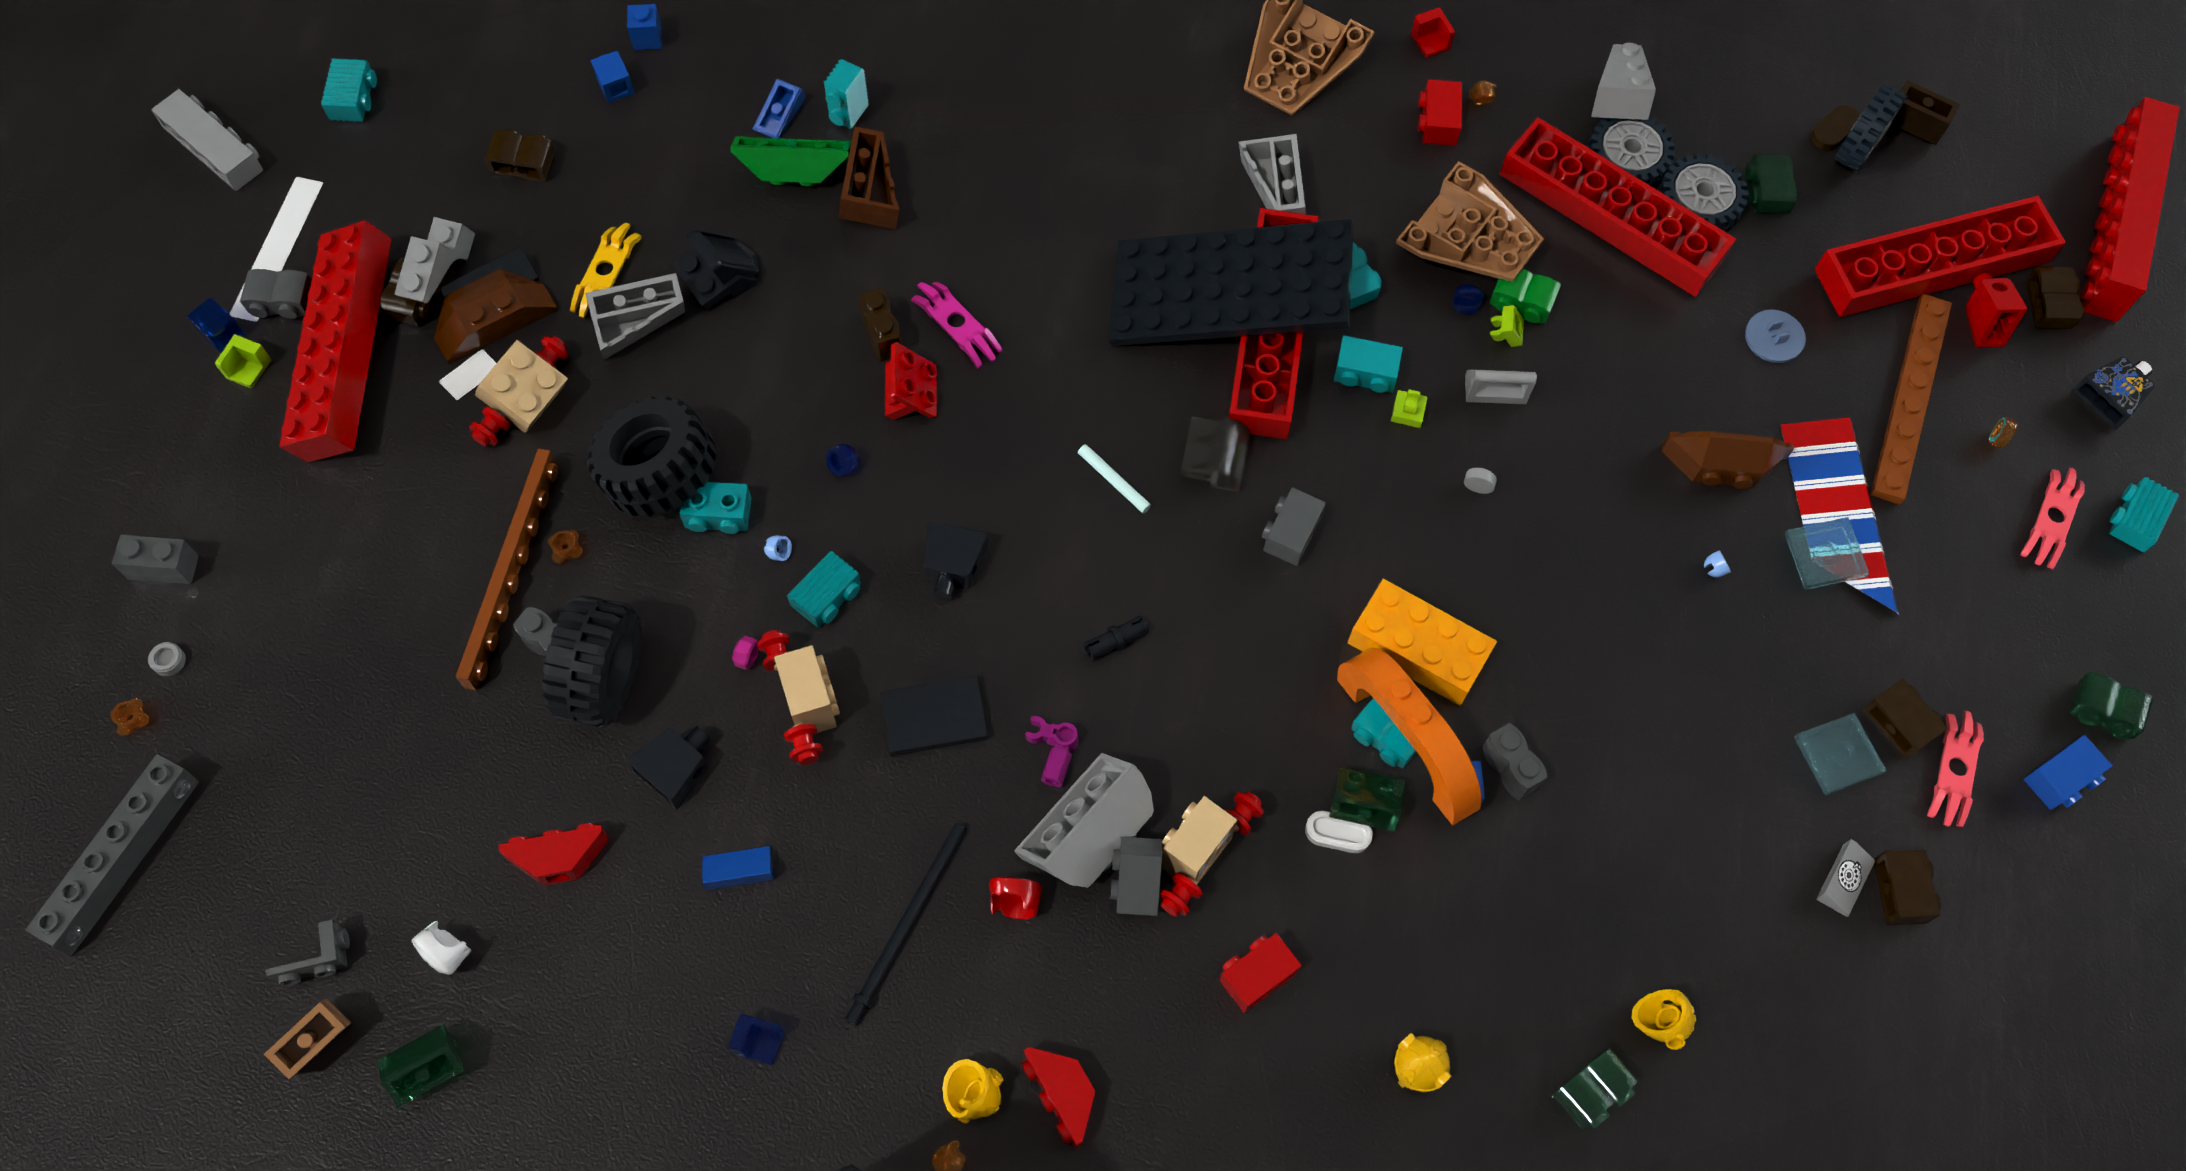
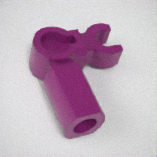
M1031 716V725L1038 726L1041 729L1037 733L1026 732V740L1034 744L1046 741L1048 745L1054 746L1050 750L1041 781L1047 785L1058 788L1062 787L1072 757L1070 752H1073L1079 745L1077 729L1070 723H1052L1050 725L1039 716Z

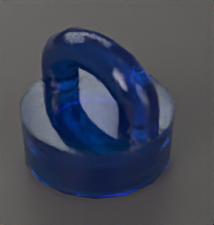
M1461 285L1455 290L1453 295V307L1461 314H1474L1482 305L1484 292L1474 285Z
M848 444L835 445L826 454L827 466L834 474L839 476L853 472L861 463V459L854 448Z

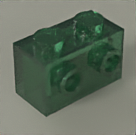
M1339 766L1332 792L1329 817L1395 832L1402 811L1405 780Z
M444 1024L378 1059L380 1081L397 1107L465 1071L461 1050Z

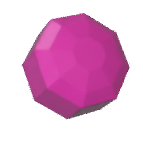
M745 635L737 642L732 656L736 667L748 670L753 666L759 651L757 639Z

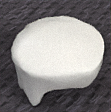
M438 921L428 925L412 939L413 945L422 959L439 973L453 975L471 952V949L466 946L464 941L460 942L446 930H439Z

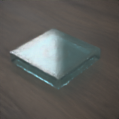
M1849 517L1786 531L1785 537L1805 590L1868 576L1869 570Z
M1855 713L1798 733L1794 737L1824 795L1858 784L1886 772L1883 763Z

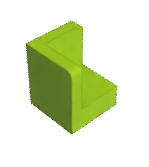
M234 334L216 360L215 365L226 379L245 387L253 388L272 359L261 344Z

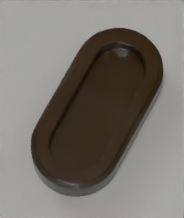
M1849 106L1835 108L1815 126L1811 133L1812 143L1821 150L1835 149L1847 138L1860 117L1858 112Z

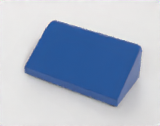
M770 846L703 856L702 880L705 889L710 890L774 880Z

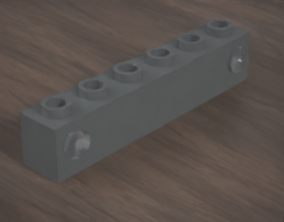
M156 754L25 931L72 956L200 781L184 768Z

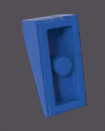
M776 79L754 124L753 130L771 138H781L806 98L802 88Z

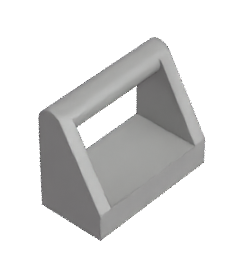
M1467 370L1465 374L1466 402L1527 404L1536 384L1537 374L1536 372Z

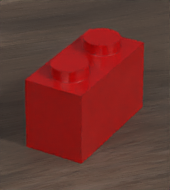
M1428 79L1425 91H1420L1418 108H1423V114L1419 115L1418 131H1422V143L1456 146L1462 129V82Z
M1277 933L1270 938H1267L1265 935L1261 936L1249 946L1251 952L1243 958L1236 955L1222 966L1224 971L1219 981L1244 1014L1296 976L1302 967Z

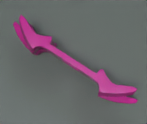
M923 282L917 285L929 297L934 306L930 305L929 300L915 295L911 301L920 306L930 318H933L958 343L959 348L967 353L977 369L982 366V362L971 343L978 347L991 362L996 360L994 353L984 340L985 338L999 354L1003 349L988 328H984L952 296L946 286L939 282L931 283L932 287ZM959 314L964 317L965 323L960 327H952L947 322L949 317Z

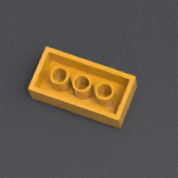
M1382 579L1353 627L1348 640V644L1362 652L1369 648H1377L1384 651L1401 666L1412 680L1459 706L1462 705L1497 643L1493 638L1385 579Z

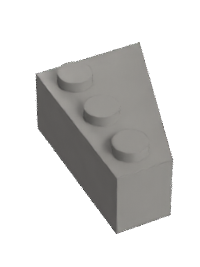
M1635 43L1613 44L1598 86L1591 117L1649 119L1656 87L1642 45Z
M1297 134L1240 141L1241 162L1266 209L1306 214Z
M676 273L585 293L603 361L685 313L684 301Z

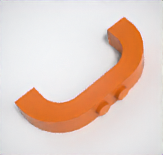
M1369 648L1341 664L1338 668L1337 681L1355 704L1371 695L1420 755L1432 778L1434 786L1433 802L1452 826L1480 810L1482 798L1479 781L1464 747L1451 727L1401 666L1387 653L1377 648Z

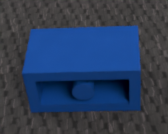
M2083 735L2023 780L2050 810L2060 804L2068 808L2083 797L2079 792L2082 788L2086 786L2090 791L2105 781L2106 778L2103 773L2113 765Z

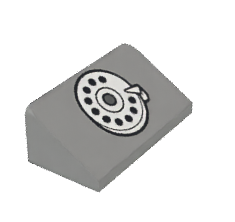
M1852 839L1843 844L1816 900L1848 917L1875 860L1857 842Z

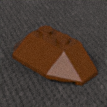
M498 269L445 295L434 340L448 364H451L557 311L558 308L544 284Z
M1690 431L1683 434L1681 432H1670L1661 446V452L1692 482H1701L1707 486L1730 485L1737 489H1748L1757 486L1783 465L1794 450L1793 444L1785 443L1772 437L1713 431Z

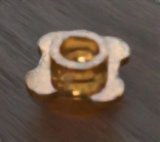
M575 530L559 531L549 537L548 545L552 548L553 554L551 558L555 563H562L565 559L572 557L575 559L581 557L583 549L578 545V532ZM567 544L568 547L563 549L562 547Z
M132 699L121 702L111 711L110 718L118 726L116 731L119 735L128 736L132 730L138 727H146L149 724L150 717L144 714L142 709L143 702L141 700ZM130 715H133L132 719L127 720Z
M953 1140L948 1146H941L935 1152L932 1159V1165L935 1167L934 1171H960L965 1163V1155L958 1150L960 1143L957 1140Z

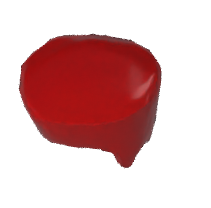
M1015 876L994 877L989 881L992 914L1000 910L1005 917L1012 919H1030L1037 916L1043 886L1039 882Z

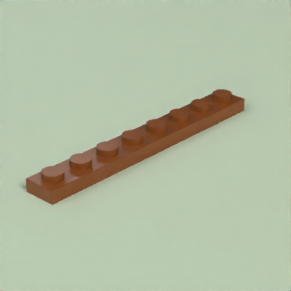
M1922 294L1918 299L1870 493L1871 496L1901 505L1906 498L1952 302L1927 294Z
M539 448L537 450L458 668L456 678L464 689L477 691L480 681H484L488 672L487 661L490 652H493L497 647L500 624L507 619L509 612L508 602L511 593L514 594L518 588V574L521 565H525L528 560V546L531 537H535L538 532V518L541 509L546 508L549 499L548 489L551 481L554 482L558 475V464L550 450Z

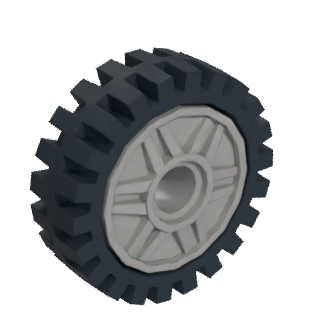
M1884 83L1854 124L1834 159L1858 171L1888 130L1905 102L1907 95Z
M1653 116L1650 120L1603 118L1595 126L1587 144L1589 149L1653 188L1660 184L1675 156V143L1671 141V133H1665L1666 126L1663 123L1656 126L1658 119Z
M1696 153L1694 158L1690 154L1686 155L1683 160L1681 158L1677 159L1667 169L1658 188V191L1725 232L1731 230L1736 224L1748 201V190H1745L1747 183L1745 180L1741 181L1743 175L1740 171L1733 173L1734 165L1730 163L1726 167L1724 166L1725 159L1719 158L1716 162L1714 161V155L1708 154L1705 159H1703L1702 153Z

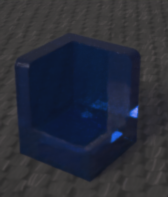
M212 298L207 299L186 316L198 333L220 353L225 349L234 334L241 337L244 335V332L234 318Z
M740 1013L728 1048L735 1055L772 1065L785 1032L778 1024Z

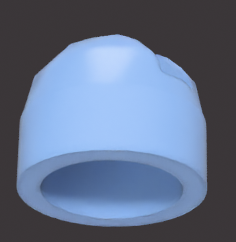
M775 535L766 540L764 552L768 558L776 561H785L789 558L792 544L788 537Z
M1720 550L1710 554L1704 561V568L1711 565L1714 567L1713 570L1707 573L1711 577L1719 578L1731 573Z

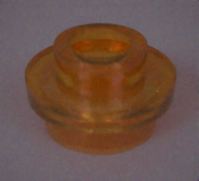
M1487 80L1477 82L1469 91V97L1473 99L1476 105L1490 103L1496 99L1497 85Z

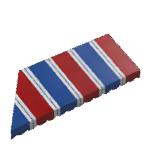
M1839 418L1780 425L1784 442L1791 443L1794 447V450L1788 457L1811 562L1897 612L1899 615L1851 419Z

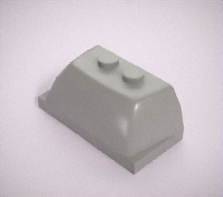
M1101 753L1014 852L1022 860L1050 873L1069 885L1088 888L1103 871L1112 866L1113 850H1120L1121 837H1136L1137 832L1154 812L1151 791L1142 773L1134 764Z

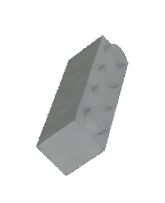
M178 89L151 109L167 132L235 191H238L263 171L257 160L260 158V155L249 143L242 144L238 134L231 127L225 129L222 126V121L212 111L205 112L204 106L194 95L188 97Z

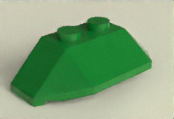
M735 136L731 144V153L761 181H770L774 185L798 182L802 186H813L816 183H821L849 156L852 141Z

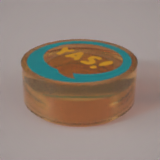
M2007 416L2001 417L1990 434L1989 443L1999 448L2005 447L2016 431V421Z

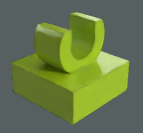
M1515 305L1503 306L1502 316L1498 315L1491 318L1494 327L1501 326V328L1496 331H1490V335L1494 341L1506 339L1511 347L1523 346L1524 319Z
M1408 389L1407 392L1398 390L1391 422L1421 428L1428 397L1420 395V392Z

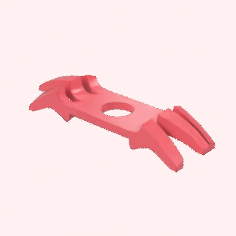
M2071 467L2060 490L2056 489L2061 482L2060 471L2051 470L2050 482L2044 493L2046 495L2035 525L2030 531L2029 539L2020 554L2026 558L2039 537H2042V543L2035 560V564L2040 566L2055 543L2053 553L2047 565L2050 569H2054L2065 548L2066 536L2078 503L2085 492V483L2079 480L2076 484V470ZM2076 484L2075 492L2073 496H2071L2070 493L2074 489ZM2050 508L2059 509L2064 515V521L2061 523L2052 521L2048 516V510Z
M1966 710L1963 713L1958 738L1954 737L1958 731L1956 717L1954 714H1946L1945 720L1948 729L1942 742L1944 743L1937 784L1934 786V797L1927 813L1928 817L1934 818L1947 794V807L1943 825L1948 827L1956 815L1960 801L1961 807L1956 826L1963 827L1973 801L1971 794L1978 753L1984 741L1982 725L1976 722L1973 729L1972 714ZM1951 759H1959L1965 763L1967 767L1965 775L1958 776L1950 770L1949 762Z

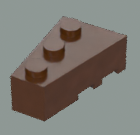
M854 126L838 218L896 230L899 205L896 202L895 186L891 178L884 133L881 131Z

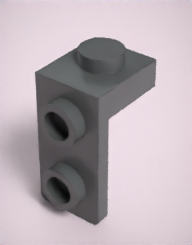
M332 919L319 922L321 956L266 969V977L280 986H292L300 983L301 978L309 976L317 978L329 977L336 974V970L347 968L346 949L350 948V938L347 930Z

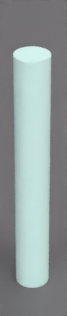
M1087 444L1079 449L1078 454L1140 512L1144 514L1150 509L1151 504Z

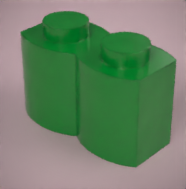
M1522 269L1513 282L1498 279L1490 304L1500 312H1502L1503 306L1515 305L1520 315L1526 321L1546 324L1561 284L1549 277L1535 275Z

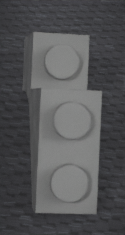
M434 217L427 240L411 236L394 295L428 303L450 265L457 259L468 260L475 233L463 224Z

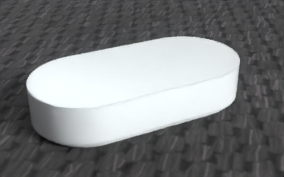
M1327 811L1313 813L1308 818L1305 826L1306 836L1313 844L1349 853H1360L1366 850L1373 836L1372 829L1366 821Z

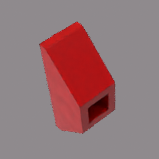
M585 823L577 826L576 830L566 832L562 830H549L544 832L541 837L530 839L526 836L514 837L509 839V843L499 844L498 847L499 852L507 861L542 885L548 886L578 880L608 842V834L601 825Z
M1032 1047L1023 1050L1025 1061L1021 1063V1066L1030 1082L1037 1080L1043 1092L1039 1093L1038 1096L1046 1111L1050 1113L1054 1110L1060 1123L1056 1125V1128L1064 1143L1067 1145L1072 1142L1077 1150L1083 1145L1095 1098V1089L1078 1060Z

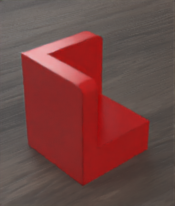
M1438 7L1415 16L1411 36L1423 55L1429 58L1451 50L1455 30L1441 8Z

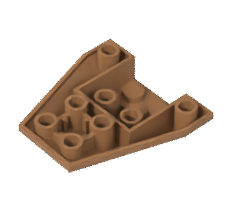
M1266 0L1261 12L1244 91L1293 116L1362 56L1375 31L1352 19L1349 20L1347 25H1344L1303 4V0Z
M1458 161L1443 180L1438 197L1418 222L1412 220L1396 240V244L1423 259L1513 282L1541 245L1544 238L1484 175Z

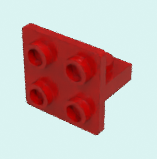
M898 342L891 344V360L885 363V416L895 420L917 411L932 419L937 416L936 365Z

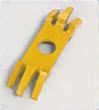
M624 223L619 228L611 227L601 236L599 248L581 283L576 285L570 311L576 313L581 301L579 317L585 318L589 309L585 293L613 287L626 259L630 257L633 246L641 239V235L633 233L623 241L631 226L629 223ZM601 263L613 265V270L607 275H599L596 272V268Z

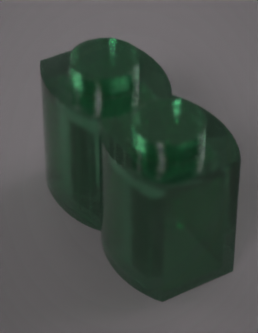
M1754 154L1751 162L1746 164L1745 179L1750 181L1751 187L1748 199L1749 203L1753 204L1755 213H1791L1797 202V190L1793 178V166L1790 155Z
M2089 672L2079 680L2069 713L2077 717L2083 724L2102 726L2117 738L2134 739L2145 730L2154 698L2136 688L2121 685L2107 676Z
M1608 1048L1555 1092L1553 1096L1581 1129L1588 1124L1596 1128L1610 1116L1606 1111L1608 1107L1614 1102L1620 1107L1636 1094L1632 1087L1639 1081L1611 1048Z

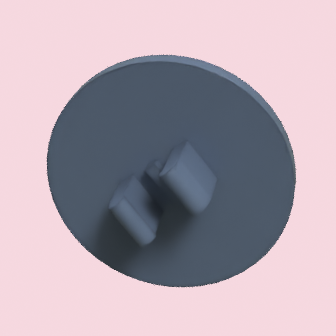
M1764 310L1755 314L1749 320L1745 329V339L1753 353L1773 363H1785L1795 359L1802 352L1806 342L1804 329L1797 319L1779 310Z

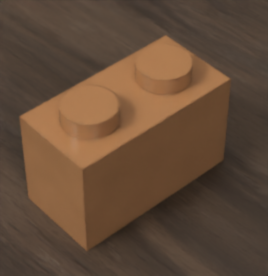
M326 998L319 1002L264 1055L288 1079H291L346 1029L351 1022Z

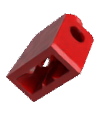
M1983 273L1973 279L1975 290L1966 304V313L1976 348L2005 347L2027 311V307L2010 279H1992L1990 274Z

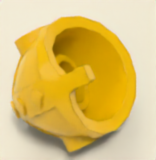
M1658 990L1647 994L1638 1000L1632 1009L1631 1018L1635 1026L1649 1037L1665 1042L1666 1046L1673 1050L1681 1049L1685 1046V1040L1694 1031V1024L1696 1022L1694 1007L1688 998L1678 990ZM1666 1000L1672 1001L1670 1004H1664L1663 1002Z
M1410 1033L1398 1045L1394 1065L1399 1079L1398 1084L1402 1088L1407 1087L1422 1093L1431 1092L1439 1089L1452 1077L1449 1073L1450 1061L1446 1051L1447 1046L1441 1040H1435L1427 1036L1415 1037Z
M969 1059L955 1062L949 1067L944 1076L942 1087L943 1100L947 1110L953 1117L966 1124L971 1119H979L990 1116L993 1113L995 1114L999 1110L1001 1103L999 1086L1004 1081L1002 1075L993 1068L987 1069L980 1063Z

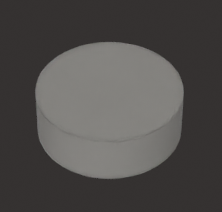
M1471 468L1466 472L1464 485L1471 491L1488 494L1494 491L1497 478L1494 473L1487 469Z
M163 642L156 645L148 656L149 666L161 676L175 675L184 667L186 661L183 650L171 642Z

